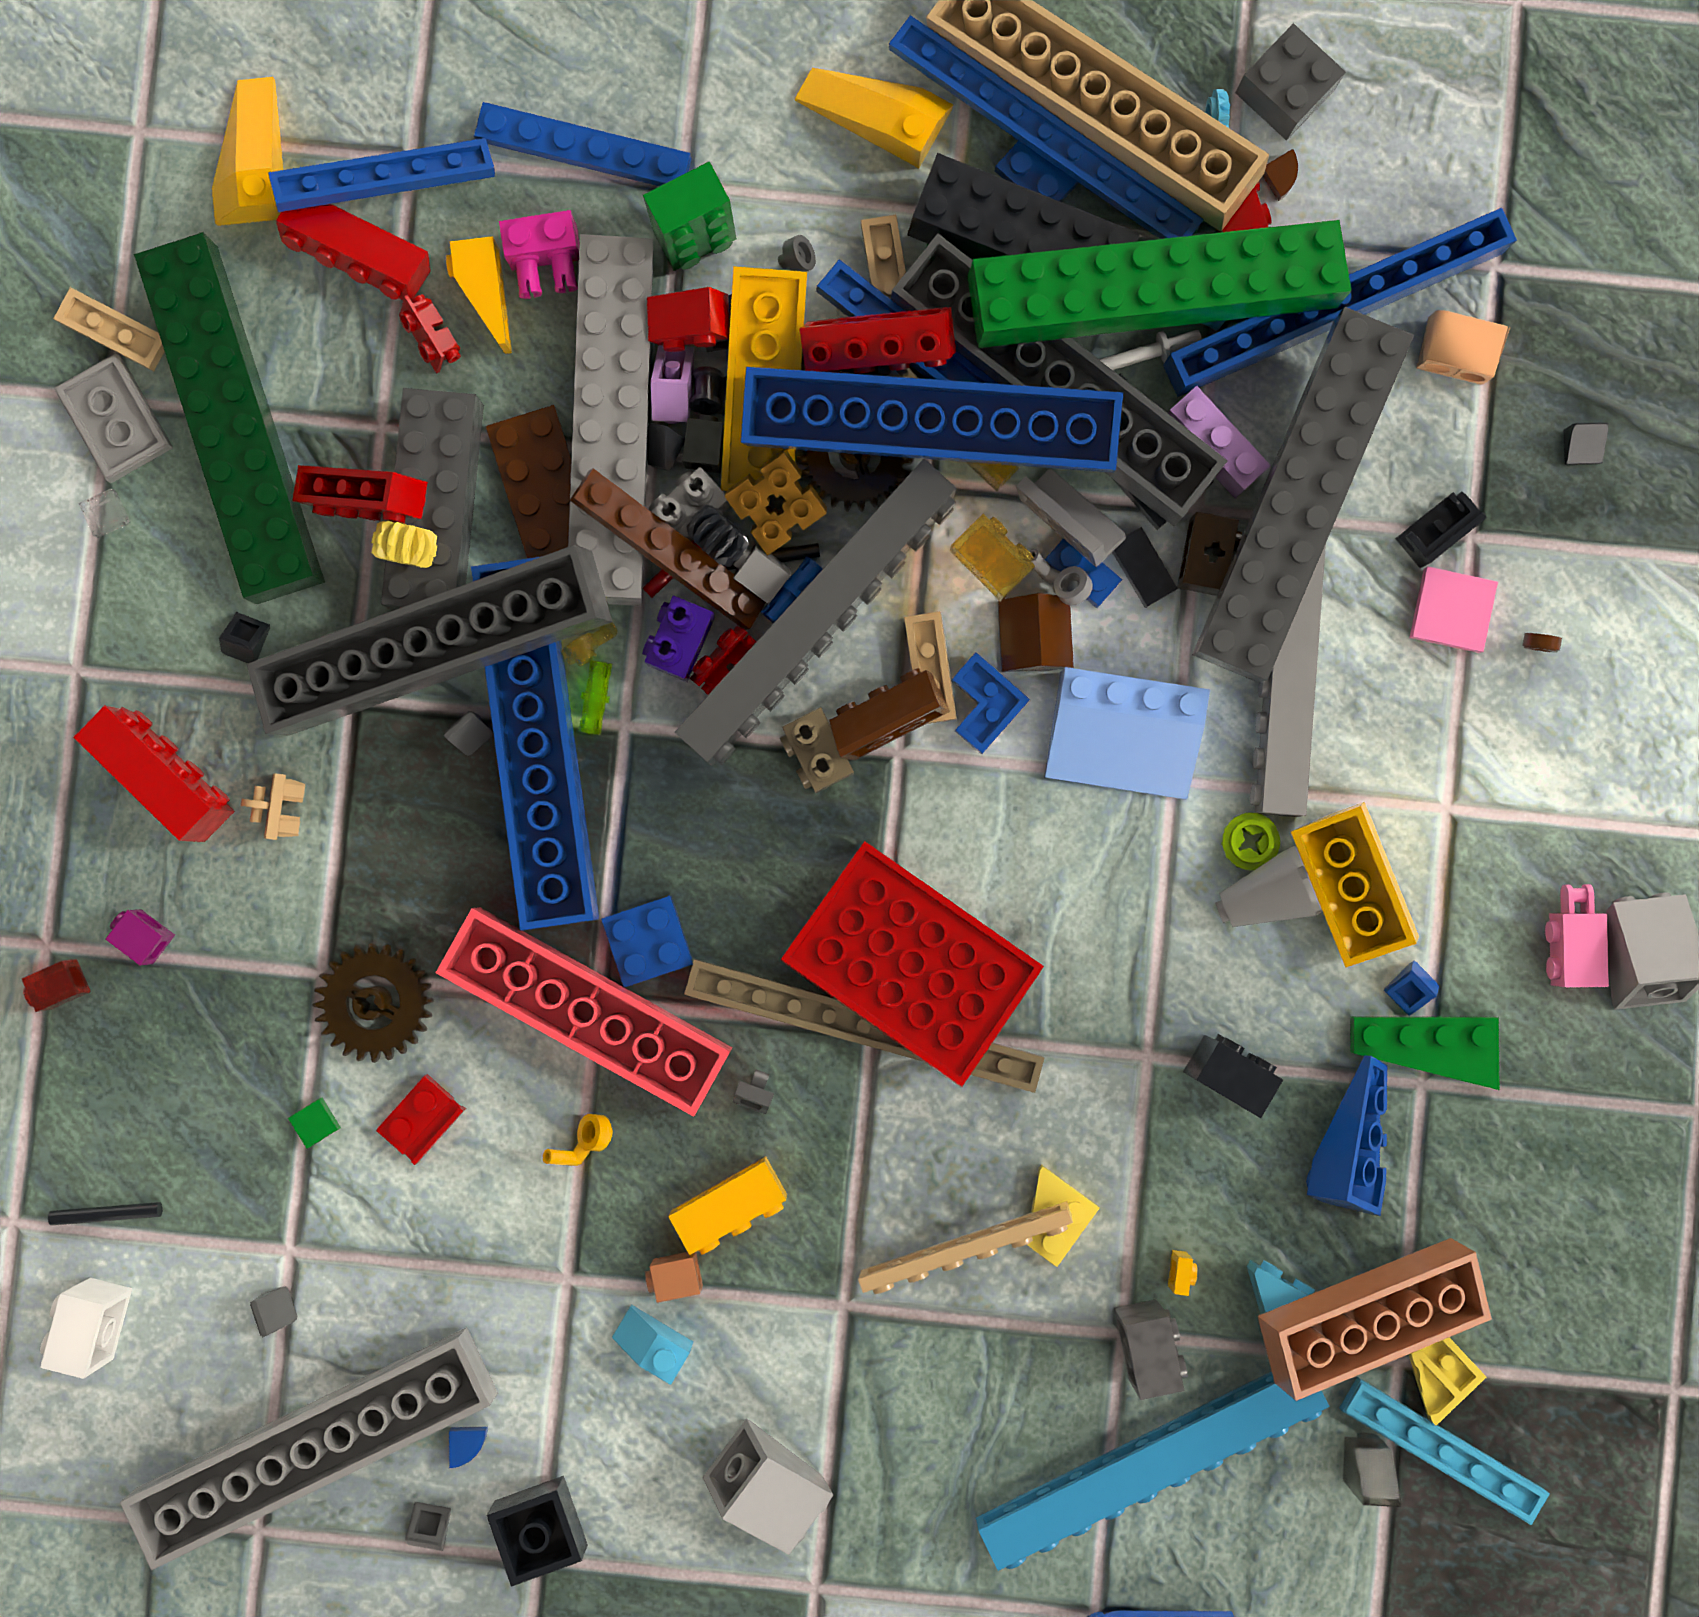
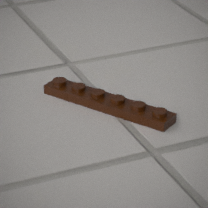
M592 468L587 472L569 501L744 630L752 627L766 603L764 600L735 580V574L721 564H718L706 552L597 470Z

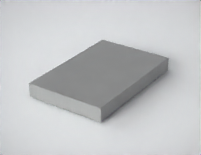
M113 354L54 388L105 480L109 483L115 482L173 449L168 437L119 354Z

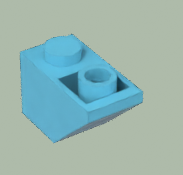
M1250 1260L1247 1265L1260 1315L1315 1292L1314 1288L1295 1278L1293 1284L1281 1278L1283 1271L1263 1260L1260 1266Z

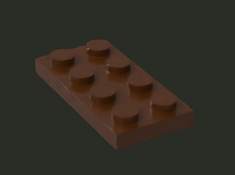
M551 405L485 426L527 559L542 557L567 548L569 545V500L572 458L556 407Z

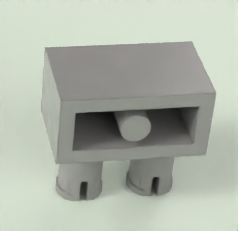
M699 467L695 472L692 470L685 472L676 481L675 485L677 488L668 496L662 494L656 498L649 506V510L688 540L692 541L693 539L688 535L686 526L698 510L700 511L705 505H710L717 508L723 514L731 505L724 497L725 493Z

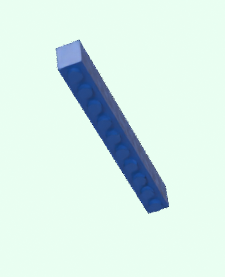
M1501 207L1349 274L1352 291L1338 308L1249 318L1170 353L1163 367L1178 398L1189 393L1196 386L1199 388L1330 331L1334 319L1344 307L1366 315L1502 255L1517 239Z

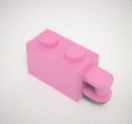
M1584 884L1581 888L1563 885L1560 892L1561 913H1549V921L1545 926L1546 940L1550 943V957L1546 962V973L1548 978L1551 979V985L1559 987H1609L1607 914L1595 913L1592 885ZM1574 903H1580L1581 913H1575Z

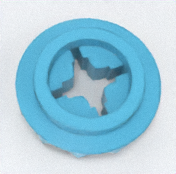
M1214 89L1212 97L1207 99L1205 113L1229 128V96L1224 89Z

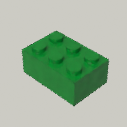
M710 161L643 195L654 235L673 271L680 268L682 270L690 269L700 262L701 257L711 252L715 254L721 253L732 245V241L737 239L730 199Z

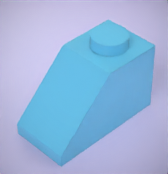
M632 1304L612 1336L616 1343L641 1368L670 1385L690 1354L693 1345L692 1340Z

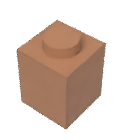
M688 1252L655 1258L649 1266L650 1270L645 1272L648 1292H655L657 1303L698 1295L703 1287L696 1252L691 1255Z

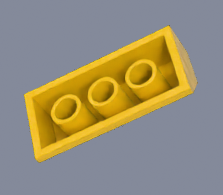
M1365 802L1335 812L1291 831L1345 968L1417 944L1418 932Z

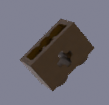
M1195 512L1189 519L1177 588L1214 596L1218 595L1231 564L1233 552H1236L1242 538V532L1237 531L1239 520ZM1209 548H1213V555L1218 556L1213 562H1209V555L1204 554Z

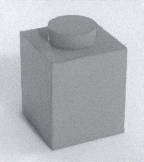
M756 543L751 550L746 548L742 557L733 563L737 568L734 573V579L769 604L791 576V568L772 554L767 556L761 546Z

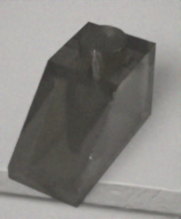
M1360 1432L1357 1433V1437H1345L1344 1483L1362 1505L1401 1507V1496L1392 1450L1378 1435L1373 1433Z

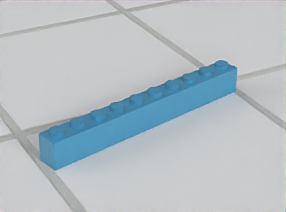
M1271 1371L976 1517L978 1531L998 1571L1005 1567L1007 1569L1016 1568L1026 1560L1027 1556L1037 1551L1041 1553L1048 1552L1055 1548L1060 1540L1070 1535L1080 1536L1089 1531L1092 1524L1104 1518L1106 1520L1117 1518L1125 1511L1126 1507L1136 1502L1140 1504L1149 1502L1157 1496L1158 1491L1169 1486H1181L1190 1480L1191 1475L1201 1470H1213L1223 1463V1459L1235 1453L1238 1455L1248 1453L1256 1447L1257 1442L1267 1437H1280L1288 1432L1290 1426L1300 1421H1312L1322 1414V1410L1330 1406L1322 1390L1300 1400H1294L1275 1384Z

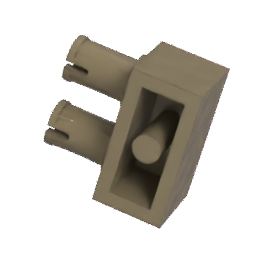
M821 707L782 727L785 735L780 737V740L789 757L796 754L802 766L796 772L805 790L812 787L815 793H818L854 774L848 759L841 758L838 753L831 726Z

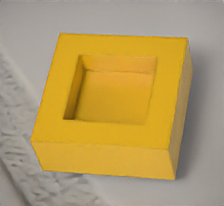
M1172 1250L1168 1287L1174 1294L1189 1296L1190 1285L1195 1286L1197 1264L1193 1263V1258L1187 1252Z

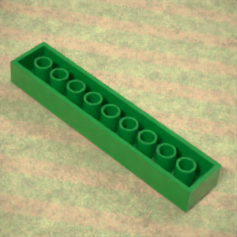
M1340 220L973 259L968 274L978 348L1338 308L1352 291Z

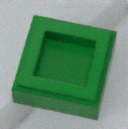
M323 1097L288 1118L306 1149L341 1128Z

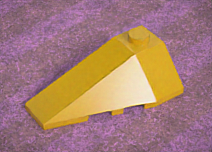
M274 77L237 80L212 185L214 218L217 226L276 220L281 213L277 210L268 172L284 170Z

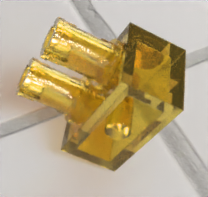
M982 514L951 545L950 552L1002 602L1033 571L1035 565L1031 561L1034 558L1022 544L1018 543L1015 546L1005 536L1008 531L995 517L989 520Z

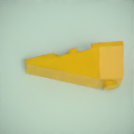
M813 67L795 97L796 102L917 168H920L953 109V104L921 87Z

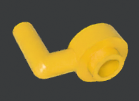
M585 1115L578 1125V1144L574 1150L546 1149L543 1153V1162L545 1164L579 1166L590 1151H603L611 1141L613 1134L609 1119L605 1115Z

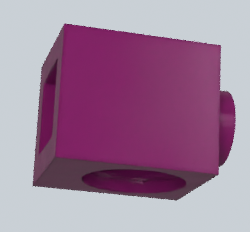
M142 909L127 910L126 912L122 911L114 918L110 924L112 931L105 940L141 966L154 964L175 934Z

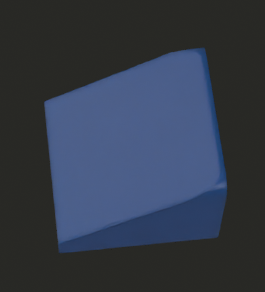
M1413 961L1384 988V991L1410 1016L1437 996L1439 985L1416 961Z

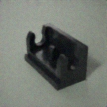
M1461 491L1457 495L1453 492L1395 539L1416 565L1422 568L1432 563L1487 517L1483 512L1481 513L1464 492Z

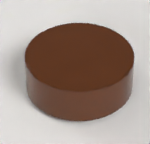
M1524 633L1522 646L1529 650L1557 653L1560 651L1562 638L1545 634Z

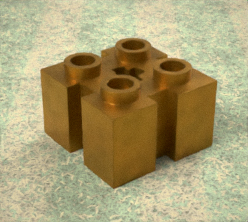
M783 449L761 465L760 471L763 476L755 481L751 474H749L729 488L724 495L741 520L748 515L752 518L755 524L752 525L750 533L767 556L791 540L792 531L790 528L798 523L802 530H805L827 514V506L810 484L803 489L797 481L801 478L802 471L786 449ZM774 494L776 498L781 495L785 498L782 509L777 510L776 507L772 509L769 506L770 495Z

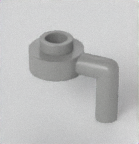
M1031 549L1026 553L1025 558L1043 580L1053 584L1055 594L1064 604L1077 605L1089 597L1093 584L1082 568L1072 566L1060 572L1051 568L1038 550Z

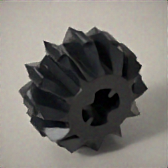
M705 505L700 511L698 510L686 526L688 535L694 542L722 566L730 567L735 561L737 562L749 546L748 539L741 530L717 508L710 505Z

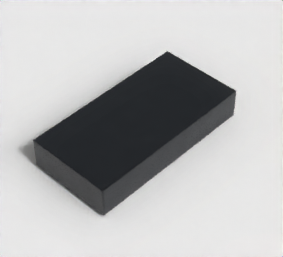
M1142 527L1126 535V539L1112 552L1145 608L1178 589Z

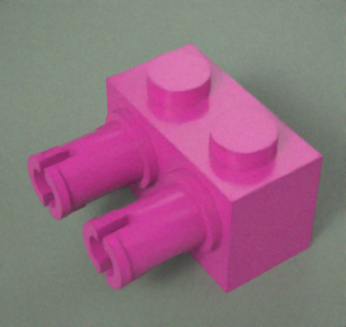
M571 210L499 221L504 257L511 270H516L520 298L531 299L529 287L534 298L542 295L537 267L552 265L556 293H566L565 281L569 292H574L578 289L573 261L579 260L580 242L577 224Z

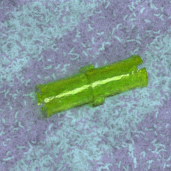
M590 660L586 689L581 694V699H584L578 731L601 735L606 703L609 704L610 696H607L613 664Z

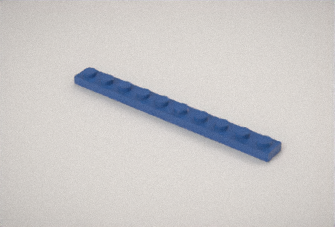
M910 15L890 41L889 50L1157 238L1193 236L1202 225L1204 219L913 16Z

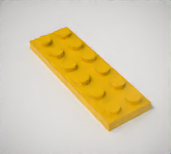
M733 266L721 473L722 491H727L749 474H751L755 481L763 476L760 471L761 465L783 450L782 448L747 446L741 443L746 367L801 370L802 343L799 328L804 325L807 272ZM786 449L795 461L796 449Z

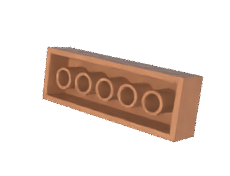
M1452 1238L1257 1316L1274 1382L1296 1401L1492 1320L1476 1252Z

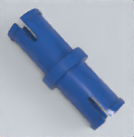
M806 556L798 569L784 583L772 601L762 609L761 613L770 622L774 623L823 570L821 566Z

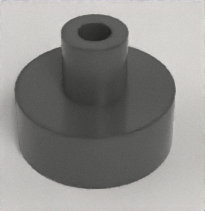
M797 235L783 243V254L778 256V263L782 269L789 268L791 271L807 272L815 267V252L806 237Z

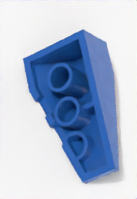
M1364 1055L1313 1158L1306 1183L1308 1187L1307 1195L1321 1202L1381 1216L1386 1185V1168L1380 1167V1146H1387V1134L1382 1131L1380 1115H1383L1387 1110L1388 1065L1372 1056Z

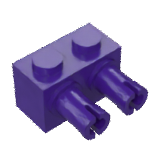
M674 595L670 603L664 601L656 619L657 622L661 623L655 636L649 635L642 651V655L646 656L644 662L649 667L688 683L692 669L697 662L714 622V613Z

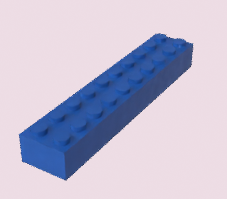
M746 367L741 443L754 447L1114 473L1117 464L1123 392Z
M539 557L471 566L473 581ZM560 640L485 667L520 931L599 919L565 664Z

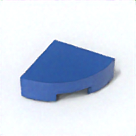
M451 1427L449 1430V1468L465 1465L479 1453L486 1440L488 1427Z

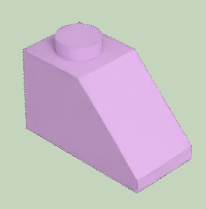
M658 346L651 378L652 420L664 421L669 424L687 422L691 410L689 401L692 397L694 347H685V350L679 352H668L663 350V346Z

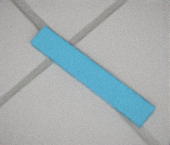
M1359 1377L1356 1378L1339 1407L1342 1412L1530 1525L1533 1524L1550 1494L1539 1485L1439 1425L1435 1426L1426 1417Z

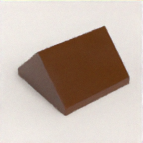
M1043 593L998 600L1001 672L1074 668L1070 605L1064 604L1057 595Z

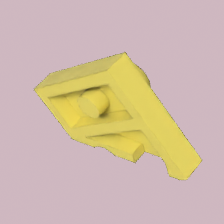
M1041 1164L1038 1168V1181L1031 1212L1033 1213L1067 1201L1072 1213L1073 1223L1067 1225L1068 1229L1054 1236H1047L1046 1232L1033 1236V1241L1027 1244V1246L1058 1267L1097 1213L1099 1206Z
M1450 1337L1408 1354L1427 1418L1435 1426L1487 1378Z

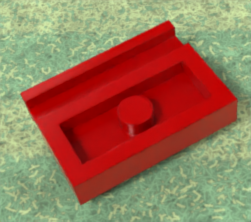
M426 1074L376 1131L402 1155L405 1154L412 1164L416 1165L461 1116L466 1108L457 1103L452 1095Z

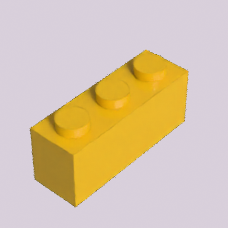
M765 1156L672 1209L668 1217L689 1255L698 1250L703 1255L720 1245L718 1239L731 1232L734 1237L752 1226L750 1221L763 1214L764 1218H768L784 1208L782 1203L786 1201L787 1193Z

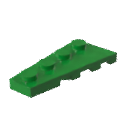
M1350 1016L1351 1053L1361 1056H1372L1377 1060L1500 1090L1499 1017Z

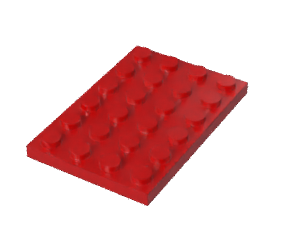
M866 841L861 845L781 958V961L960 1088L963 1087L1044 967Z

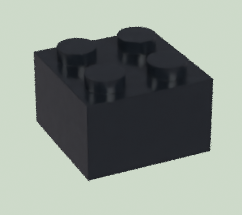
M1217 1034L1216 1038L1213 1039L1204 1035L1183 1073L1257 1117L1262 1118L1283 1082L1282 1078L1274 1074L1277 1067L1251 1053H1248L1247 1057L1243 1056L1242 1053L1245 1048L1227 1037Z
M564 1476L497 1499L486 1515L511 1587L581 1562L588 1544Z

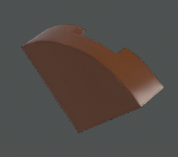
M1291 149L1266 165L1263 177L1278 201L1288 194L1296 181L1298 160L1295 151Z

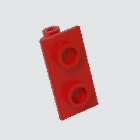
M421 294L414 297L411 301L408 295L404 296L399 313L401 324L406 332L413 334L418 342V350L422 359L426 363H430L437 374L441 370L443 360L447 359L448 363H453L461 357L459 353L460 346L448 327L438 331L434 330V327L443 324V319L430 298H425Z
M736 626L734 629L729 628L719 637L716 643L718 647L710 656L705 655L697 661L692 669L694 673L689 679L699 687L704 682L705 684L701 689L709 695L730 672L726 666L730 662L735 666L753 647L756 641L750 635L743 639L748 632L739 626Z

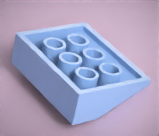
M1065 667L1060 672L1044 778L1187 800L1205 727L1210 689Z

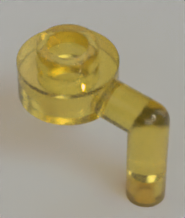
M611 622L600 626V629L596 632L584 634L565 646L561 653L568 664L577 663L581 667L596 658L595 650L600 645L616 637L618 630L615 624Z

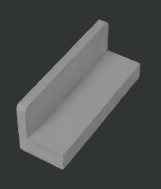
M1049 469L1035 483L1025 476L1016 485L1020 500L1095 567L1103 562L1126 539L1123 530L1052 469Z

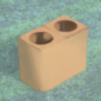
M1437 310L1428 317L1416 369L1480 385L1485 384L1495 375L1510 327L1450 311Z

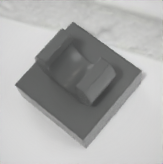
M756 1069L751 1084L739 1081L732 1102L767 1114L774 1093L764 1090L769 1074Z

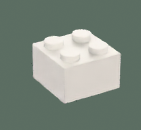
M90 1277L60 1293L51 1306L50 1317L53 1318L50 1331L45 1335L41 1343L40 1353L43 1354L40 1368L84 1379L112 1361L115 1356L132 1288Z

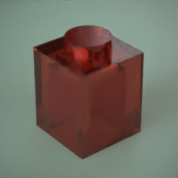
M77 959L60 961L22 978L25 986L23 989L24 997L27 1003L34 1007L35 1012L52 1010L91 992Z

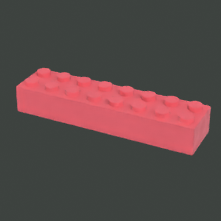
M481 907L471 908L436 971V974L693 1117L700 1108L732 1050L731 1046L526 932L520 931L517 927Z

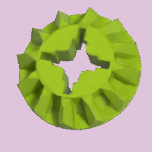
M1244 813L1234 817L1224 828L1221 845L1223 846L1226 858L1237 868L1255 870L1277 856L1280 848V835L1275 824L1266 816L1258 813ZM1243 831L1249 835L1263 833L1255 842L1257 852L1251 848L1238 849L1245 841Z

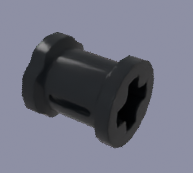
M703 366L694 369L692 372L694 396L690 398L689 406L692 411L700 414H716L722 408V401L719 399V387L723 384L724 374L713 367Z

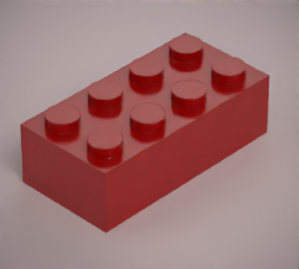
M104 705L73 738L179 841L206 842L235 812L227 804L230 801L229 797L214 785L210 787L202 779L204 773L189 760L184 762L176 754L179 749L171 740L163 735L159 737L150 729L153 723L138 710L132 712L124 707L119 709Z

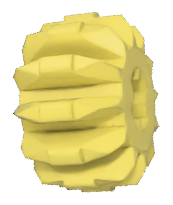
M381 521L377 523L376 531L373 532L371 553L379 559L427 568L432 566L433 557L436 556L437 536L432 531L398 522Z

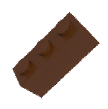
M919 668L914 669L900 677V684L890 689L887 685H884L868 693L869 700L859 705L855 701L838 708L836 710L838 716L830 719L829 722L840 757L855 761L949 713L950 710L932 673L927 670L921 672Z

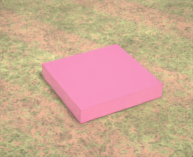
M1433 567L1424 568L1409 638L1476 653L1484 652L1498 582Z

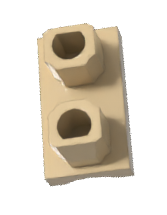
M274 773L269 802H264L266 787L255 786L253 800L242 799L241 806L252 807L250 822L261 823L263 809H268L264 833L265 839L277 840V836H298L300 817L280 814L282 800L303 803L305 784L292 779H286V775Z

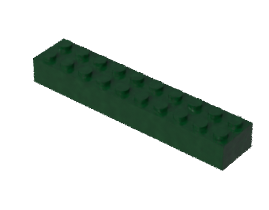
M204 232L134 254L243 598L254 604H261L325 583L301 505L298 502L292 501L295 486L218 246Z

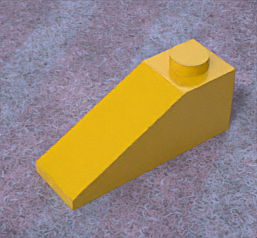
M494 237L450 241L451 254L446 255L449 276L455 278L505 354L512 353L500 248Z

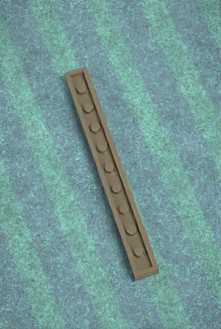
M698 959L693 961L684 995L922 1061L833 997ZM993 1042L971 1075L1035 1093L1045 1057Z

